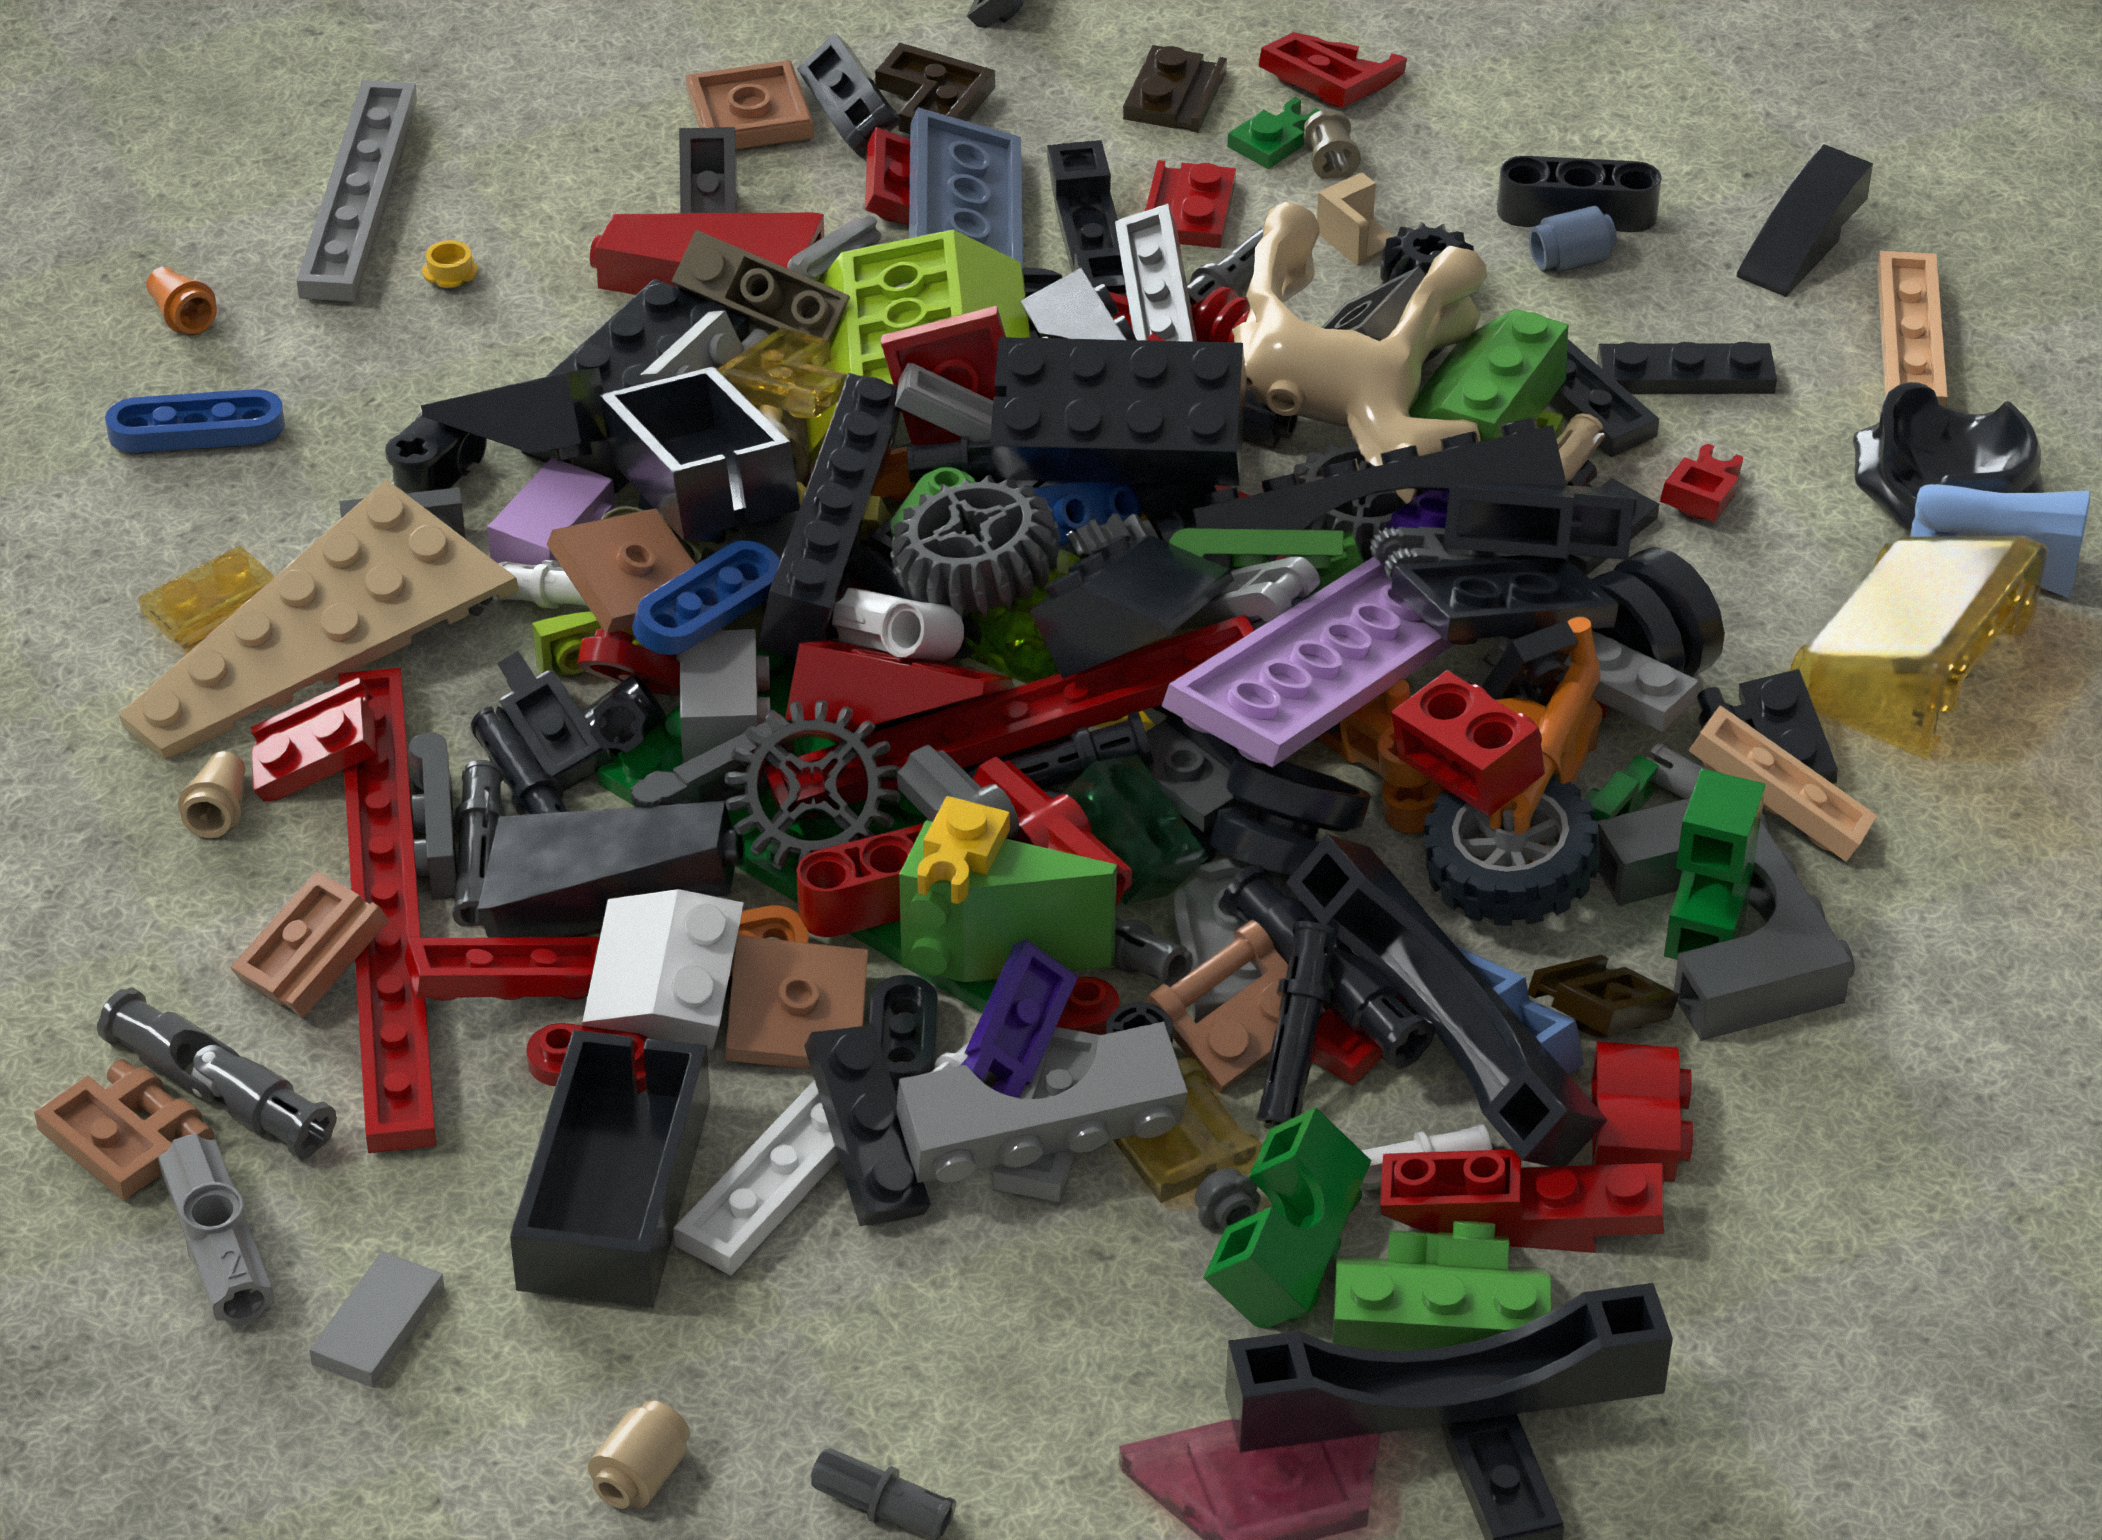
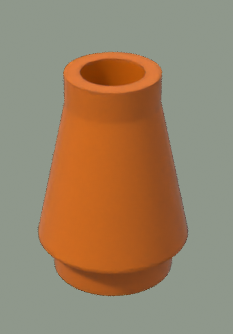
M169 267L157 268L149 275L146 283L147 291L154 298L170 329L177 333L198 334L212 325L216 318L217 305L215 294L208 285L178 274Z

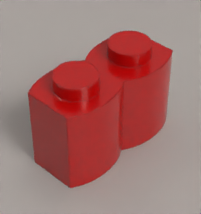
M1597 1041L1591 1074V1101L1608 1121L1592 1138V1165L1662 1163L1664 1181L1675 1182L1678 1162H1690L1693 1146V1122L1681 1120V1109H1689L1692 1072L1691 1069L1680 1068L1678 1047Z

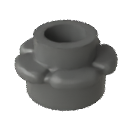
M1224 1168L1210 1174L1202 1181L1195 1193V1204L1199 1208V1221L1205 1228L1214 1227L1215 1229L1222 1228L1225 1230L1227 1226L1256 1214L1261 1196L1256 1191L1258 1187L1248 1178L1249 1176H1243L1240 1171L1234 1168Z

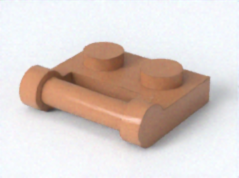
M1253 920L1234 932L1235 940L1177 983L1171 987L1163 984L1146 996L1147 1003L1154 1004L1167 1012L1172 1019L1173 1039L1219 1093L1269 1059L1279 1016L1281 996L1276 992L1279 980L1286 978L1288 964L1276 951L1266 931ZM1251 962L1262 976L1198 1023H1195L1187 1014L1186 1008ZM1322 1008L1321 1017L1325 1014L1326 1010Z

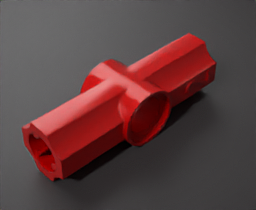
M996 756L979 765L972 779L981 788L990 784L1000 787L1009 797L1015 808L1020 828L1018 836L1012 840L1117 864V906L1124 892L1132 885V869L1092 834L1088 818L1080 805L1073 798L1065 794H1060L1052 799L1010 761L1003 762Z

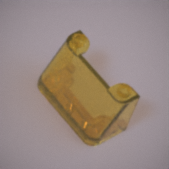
M2024 535L1903 536L1893 545L1886 543L1880 550L1871 573L1813 642L1811 647L1805 644L1801 646L1793 659L1790 671L1800 669L1816 713L1927 760L1941 740V737L1935 734L1939 712H1944L1945 710L1949 712L1954 711L1958 705L1961 684L2001 632L2021 637L2034 621L2047 558V545Z

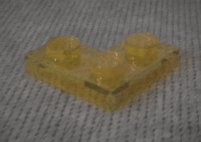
M782 327L716 369L752 405H769L784 409L797 418L818 417L825 410L836 404L847 378L845 373L822 368L831 361L829 339Z

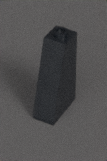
M725 801L501 816L498 818L479 900L478 912L488 938L570 937L602 928L608 899L676 889L714 897L731 893L735 866H742L744 864V836H738L737 830L732 827Z

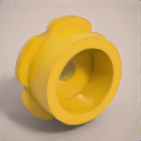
M455 240L441 241L429 247L426 252L427 265L422 267L424 279L429 283L436 282L442 288L459 287L465 281L473 280L478 272V265L473 263L474 258L471 255L470 248L465 243Z

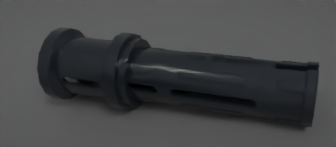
M1138 711L1128 713L1126 721L1093 731L1084 726L1076 729V733L1071 734V741L1003 761H1010L1041 789L1080 777H1084L1085 782L1092 781V783L1102 781L1103 774L1137 763H1141L1145 768L1154 765L1148 738ZM977 769L966 773L973 778Z

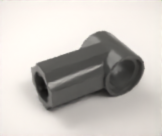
M930 745L921 747L910 753L906 764L897 772L898 789L929 821H934L946 796L1009 811L1010 831L1006 839L1012 840L1018 836L1020 828L1018 816L1006 793L995 784L981 788L943 750L936 751Z

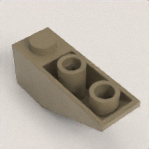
M695 230L671 281L681 290L748 316L749 324L823 349L827 348L851 298L848 294L699 230Z

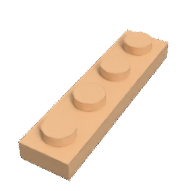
M1880 251L1877 276L1885 398L1889 391L1900 384L1919 382L1933 389L1939 404L1946 407L1948 396L1937 254Z

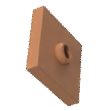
M791 60L686 75V91L698 127H735L736 149L814 138V122Z
M657 508L553 529L547 542L548 548L606 634L632 628L638 604L643 597L695 566V563Z
M737 936L734 949L724 1061L811 1070L804 1047L811 1032L863 1026L868 949Z

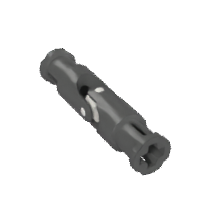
M132 987L120 989L103 1006L97 1023V1031L104 1041L109 1044H124L138 1053L139 1060L145 1066L208 1102H212L215 1099L228 1108V1113L232 1119L257 1134L268 1132L287 1144L288 1151L299 1160L309 1158L331 1139L337 1121L336 1111L332 1106L325 1102L312 1103L294 1092L293 1085L287 1079L261 1064L240 1057L236 1050L177 1013H162L146 1002V997L137 989ZM193 1063L194 1068L192 1075H190L184 1070L188 1065Z

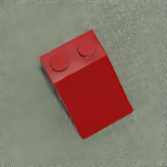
M836 640L799 643L785 719L792 721L790 704L799 701L803 707L804 720H815L816 703L818 700H823L828 703L826 717L828 722L836 723L839 712L843 707H849L853 710L852 719L847 729L855 733L860 725L868 720L877 727L1011 689L1013 677L932 660L900 658L886 651Z

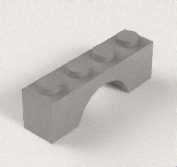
M1160 1022L1098 1036L1095 1058L1088 1072L1077 1084L1058 1095L1042 1099H1020L1007 1096L988 1087L967 1065L899 1079L896 1113L917 1183L934 1179L941 1182H955L970 1176L975 1170L1001 1164L1012 1168L1022 1167L1037 1161L1042 1155L1070 1149L1076 1153H1085L1096 1150L1114 1139L1137 1135L1140 1138L1160 1136L1171 1130L1174 1126L1181 1125L1188 1091L1165 1023Z

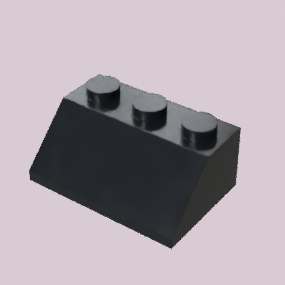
M1121 535L1091 550L1092 556L1068 568V574L1047 584L1045 589L1049 596L1029 611L1064 679L1169 636L1233 582L1234 578L1228 568L1151 535L1128 544L1125 536Z

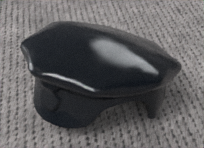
M1919 382L1903 383L1888 392L1883 401L1880 422L1856 432L1853 437L1856 485L1901 527L1910 531L1916 516L1917 494L1920 488L1925 485H1950L1998 493H2044L2040 471L2041 449L2037 435L2028 419L2009 401L2004 402L1997 410L1989 413L1965 414L1940 405L1935 391L1927 385Z

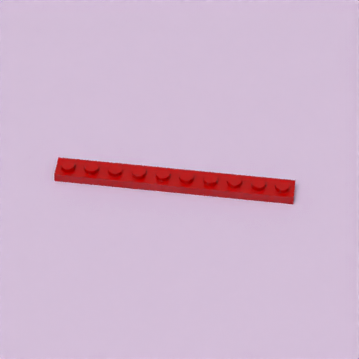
M401 667L338 673L339 686L360 677L373 692V699L369 700V707L374 711L376 741L375 756L344 770L351 890L359 894L365 902L369 904L373 902L378 905L389 919L385 927L355 959L365 1134L368 1153L437 1146L426 998L416 997L404 960L408 938H421Z

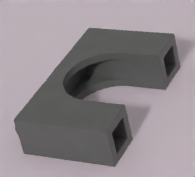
M1690 798L1597 821L1599 841L1598 872L1619 906L1678 891L1683 870L1676 869L1682 820ZM1763 813L1761 814L1748 904L1762 916L1766 924L1749 935L1682 952L1678 955L1673 991L1680 994L1677 1003L1700 1041L1843 1004L1846 999L1849 978L1854 975V959L1848 944L1842 939L1838 940L1825 920L1824 910L1820 901L1815 895L1808 894L1797 877L1796 868L1791 856L1786 851L1781 852L1769 834L1768 825Z

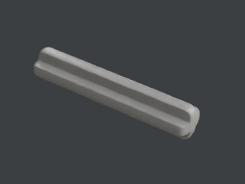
M871 215L863 219L854 218L793 256L789 260L787 267L796 273L819 281L841 252L874 246L879 242L882 234L875 228L878 220Z

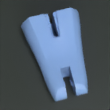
M1925 485L1920 488L1917 494L1916 516L1912 523L1910 542L1915 547L1987 566L2069 598L2072 592L2085 530L2090 491L1998 493L1950 485Z

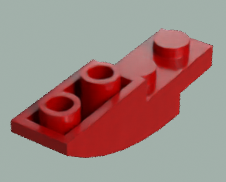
M1513 1149L1383 1154L1380 1208L1383 1216L1429 1233H1453L1454 1221L1486 1222L1496 1224L1495 1236H1508L1509 1247L1596 1253V1236L1664 1234L1662 1163L1523 1167L1522 1159Z

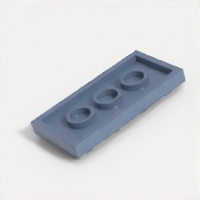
M917 107L910 125L909 238L954 229L1021 262L1023 268L1021 137Z

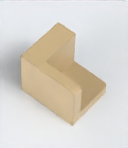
M1362 172L1319 191L1317 204L1319 235L1357 266L1381 256L1382 250L1386 245V239L1395 236L1373 219L1376 183Z

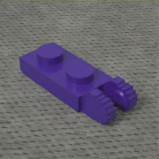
M1027 939L1014 944L964 1052L968 1057L960 1066L967 1065L981 1081L985 1079L989 1070L1000 1078L992 1088L993 1090L1007 1096L1019 1098L1024 1086L1032 1082L1077 981V975Z

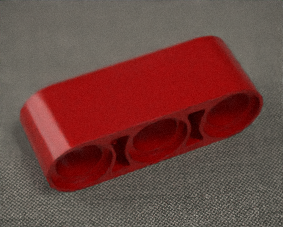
M924 823L820 849L807 854L800 860L797 867L798 913L808 932L820 937H835L899 921V874Z

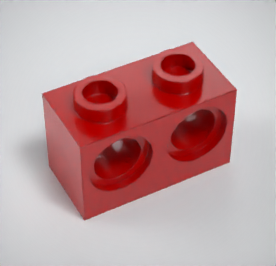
M1448 670L1391 711L1398 758L1489 817L1545 774L1541 747L1542 735L1535 722L1527 715L1515 713L1491 698L1479 685L1469 684Z

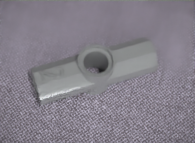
M197 1133L174 1139L170 1148L158 1156L159 1167L185 1235L188 1256L197 1267L216 1321L225 1320L231 1322L234 1326L258 1320L261 1313L274 1303V1292L246 1221L243 1198L232 1185L216 1140H206Z

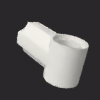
M848 588L845 596L835 603L832 625L838 631L839 641L886 651L896 657L946 661L957 653L964 638V626L961 616L948 605L918 602L857 588Z

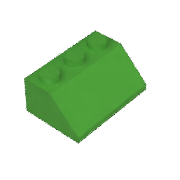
M1515 308L1473 331L1469 340L1455 345L1428 380L1409 410V416L1412 418L1438 420L1464 419L1477 423L1481 442L1502 437L1500 425L1533 417L1537 419L1566 380L1569 324L1546 318L1538 313L1526 312Z
M1336 1256L1332 1343L1358 1349L1384 1351L1438 1349L1478 1341L1518 1328L1551 1312V1277L1545 1268L1508 1266V1270L1437 1266V1264L1397 1263L1388 1262V1259Z

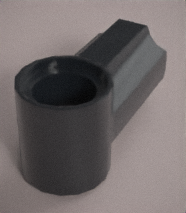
M635 674L630 675L583 711L586 720L592 727L591 735L603 750L609 749L615 756L621 751L627 753L634 749L645 739L650 731L667 719V715L659 702Z

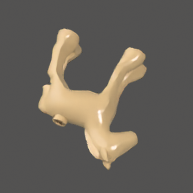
M1284 202L1271 208L1262 229L1263 237L1255 247L1254 274L1246 295L1250 304V312L1246 322L1232 329L1234 342L1243 343L1246 387L1251 390L1259 402L1268 405L1272 411L1279 415H1297L1329 424L1349 427L1352 431V438L1356 440L1360 454L1364 456L1366 463H1370L1373 467L1383 465L1380 453L1416 445L1419 456L1442 451L1440 439L1476 431L1478 442H1481L1477 423L1464 419L1412 418L1408 413L1418 398L1421 367L1429 352L1469 340L1477 327L1481 315L1473 303L1470 294L1478 291L1487 277L1486 264L1473 250L1448 246L1434 258L1428 273L1412 294L1397 327L1388 337L1378 341L1354 330L1324 329L1302 321L1284 305L1283 302L1305 289L1313 281L1315 270L1312 250L1319 236L1320 228L1315 215L1302 205ZM1417 489L1396 490V492L1407 504L1415 499Z

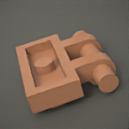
M120 1059L113 1063L107 1072V1079L112 1085L106 1089L87 1075L34 1111L37 1128L43 1135L125 1201L162 1175L158 1156L170 1148L171 1142L174 1139L197 1133L201 1138L213 1140L214 1131L202 1122L200 1110L183 1098L175 1100L163 1090L162 1080L145 1067L135 1068L127 1060ZM144 1109L151 1116L143 1120L132 1110L139 1112Z

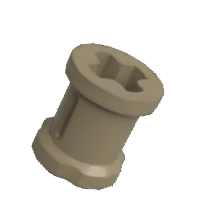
M1321 110L1311 115L1304 124L1303 138L1308 148L1313 151L1311 161L1315 173L1322 179L1352 175L1359 167L1361 157L1358 146L1350 139V120L1344 113L1338 110ZM1318 128L1321 129L1323 135V139L1321 140L1317 131ZM1342 150L1346 158L1345 162L1342 161L1340 154Z

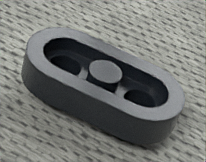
M913 975L889 977L880 982L874 988L871 995L869 1025L875 1026L895 1091H898L899 1079L930 1073L935 1069L938 1024L937 992L928 981Z

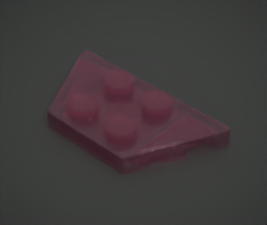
M1228 1419L1119 1446V1466L1122 1473L1203 1540H1315L1368 1526L1381 1433L1240 1453L1232 1420Z

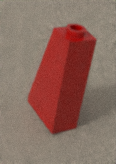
M814 212L613 214L602 235L597 234L592 241L589 257L590 266L597 269L598 289L637 295L654 278L676 287L671 282L695 230H699L789 269L787 265L793 256L824 238V214Z

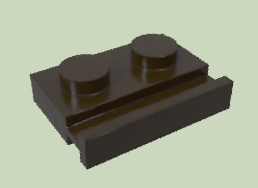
M1152 45L1123 105V119L1174 129L1176 126L1190 128L1191 132L1199 133L1227 72V58L1219 57L1217 63L1204 61V54L1185 51L1175 46L1162 47Z
M1601 954L1536 969L1527 991V995L1533 998L1546 995L1554 997L1551 1005L1552 1008L1575 1019L1577 1029L1581 1032L1602 1038L1609 1037L1616 1032L1640 1029L1643 1025L1672 1018L1680 994L1627 967L1613 970L1606 968L1609 958Z

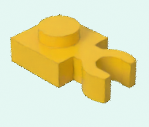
M946 796L923 839V860L919 863L917 869L918 894L926 896L933 883L946 880L951 882V903L960 904L969 893V871L987 876L1010 831V812Z

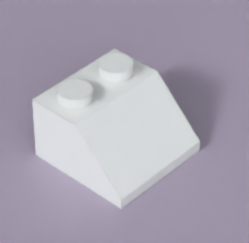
M679 889L608 899L582 1026L639 1033L649 1039L707 1045V1050L713 1051L720 1025L744 902Z

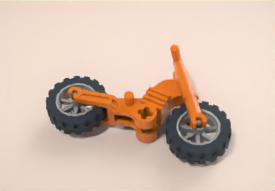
M1308 596L1304 598L1296 597L1291 601L1292 607L1308 598ZM1261 617L1250 622L1254 631L1268 623ZM1576 617L1568 621L1578 640V644L1570 653L1571 665L1563 681L1557 685L1547 707L1525 698L1496 700L1515 713L1527 715L1539 727L1542 735L1541 747L1545 774L1490 817L1398 758L1391 711L1410 698L1409 684L1404 679H1399L1394 686L1311 741L1320 740L1353 764L1359 761L1383 777L1382 800L1386 822L1393 829L1404 833L1425 831L1426 867L1430 885L1434 892L1441 890L1442 901L1449 908L1455 910L1457 907H1460L1464 910L1465 917L1478 922H1481L1483 917L1494 919V925L1512 926V920L1525 919L1526 925L1544 921L1543 915L1554 912L1557 916L1571 908V900L1575 897L1581 900L1590 889V878H1596L1599 868V841L1595 811L1589 799L1582 801L1581 790L1575 785L1586 763L1588 753L1594 751L1597 747L1599 725L1602 721V708L1595 699L1591 698L1601 678L1599 660L1595 652L1591 622L1587 618ZM1481 833L1488 837L1474 839L1477 835ZM1554 838L1558 844L1554 848L1546 846L1548 839ZM1489 856L1484 862L1475 858Z

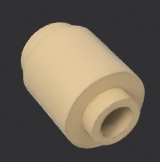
M654 1400L644 1402L640 1408L630 1409L589 1461L588 1471L593 1480V1488L597 1495L607 1504L619 1509H625L629 1505L637 1509L645 1508L686 1455V1442L690 1437V1429L684 1418L670 1406Z

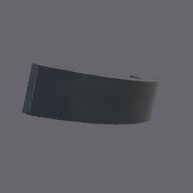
M1102 140L1047 145V158L1055 208L1071 271L1074 272L1082 268L1093 287L1103 283L1108 292L1115 294L1127 293L1115 221H1118L1110 192L1111 173Z

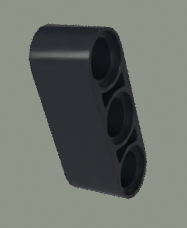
M1515 156L1507 159L1500 168L1497 213L1504 222L1510 225L1533 227L1540 225L1543 218L1596 206L1603 215L1607 214L1611 217L1617 232H1642L1656 224L1662 176L1660 171L1654 166L1639 161Z

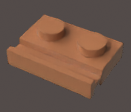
M316 871L230 968L240 981L282 1007L286 1005L291 1008L297 1016L303 1019L385 927L389 919L375 903L369 904L365 902L359 894Z

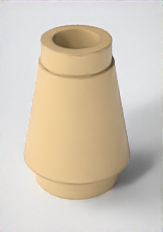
M225 751L215 753L182 791L178 800V808L184 826L191 833L202 838H217L224 835L227 831L234 829L239 823L246 768L242 759L237 755Z

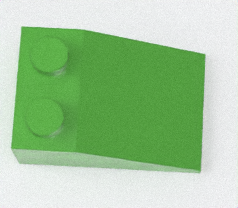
M925 821L899 874L902 968L961 982L998 979L1013 945L1025 939L1070 971L1111 967L1115 959L1117 864L1005 839L987 876L969 871L968 896L960 904L951 903L950 881H937L931 885L930 891L926 896L918 894L917 869L919 863L923 860V839L933 823L932 821Z

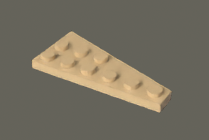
M386 479L118 715L125 730L162 758H170L235 729L236 720L267 705L273 711L293 701L292 693L319 680L326 685L338 679V673L353 672L411 644L414 634L445 620L450 625L469 616L468 608L494 595L499 600H502L518 592L517 578Z

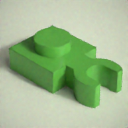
M1454 1221L1453 1233L1439 1232V1234L1390 1230L1388 1262L1428 1263L1447 1267L1508 1270L1509 1238L1508 1236H1495L1496 1224L1475 1221Z

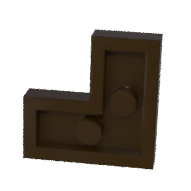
M899 42L875 70V84L880 90L910 98L909 102L898 113L902 119V122L899 124V131L910 134V125L917 107L968 121L995 89V70Z

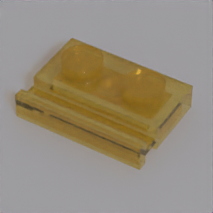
M239 545L138 597L140 611L174 643L177 642L184 649V652L188 654L270 582L274 575Z

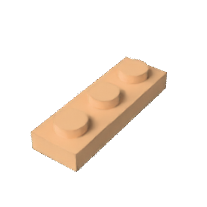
M1721 705L1708 720L1688 750L1702 760L1703 764L1710 771L1765 783L1763 809L1773 814H1779L1806 833L1808 838L1817 847L1833 852L1845 862L1848 861L1859 847L1877 817L1875 813Z

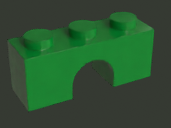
M1701 768L1682 820L1676 869L1683 871L1669 915L1664 957L1678 960L1679 953L1740 937L1746 919L1766 788L1765 783Z
M1317 1108L1271 1128L1248 1178L1268 1197L1272 1207L1225 1228L1203 1278L1256 1327L1267 1329L1288 1319L1290 1321H1297L1304 1317L1319 1299L1320 1290L1318 1286L1328 1263L1336 1256L1341 1247L1340 1234L1349 1214L1355 1209L1362 1198L1363 1192L1360 1187L1372 1160Z

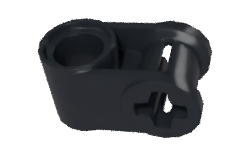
M421 412L415 421L400 434L391 438L386 444V460L393 468V480L391 483L404 493L450 489L462 476H467L471 472L466 469L473 462L479 464L482 461L487 447V439L425 418Z

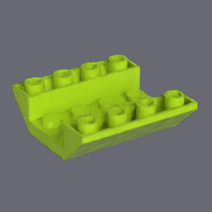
M954 229L841 252L818 282L848 294L851 298L826 349L801 341L808 452L811 463L817 461L848 373L864 377H876L889 384H893L881 346L882 335L997 306L1006 337L1031 338L1029 318L1020 302L1026 298L1021 262ZM904 283H911L904 287L895 288L896 286Z

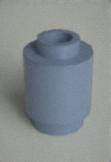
M1596 206L1543 218L1540 225L1531 227L1529 231L1531 255L1540 270L1554 268L1556 272H1561L1606 261L1610 257L1611 248L1615 247L1617 242L1616 229L1611 217L1607 214L1603 215Z

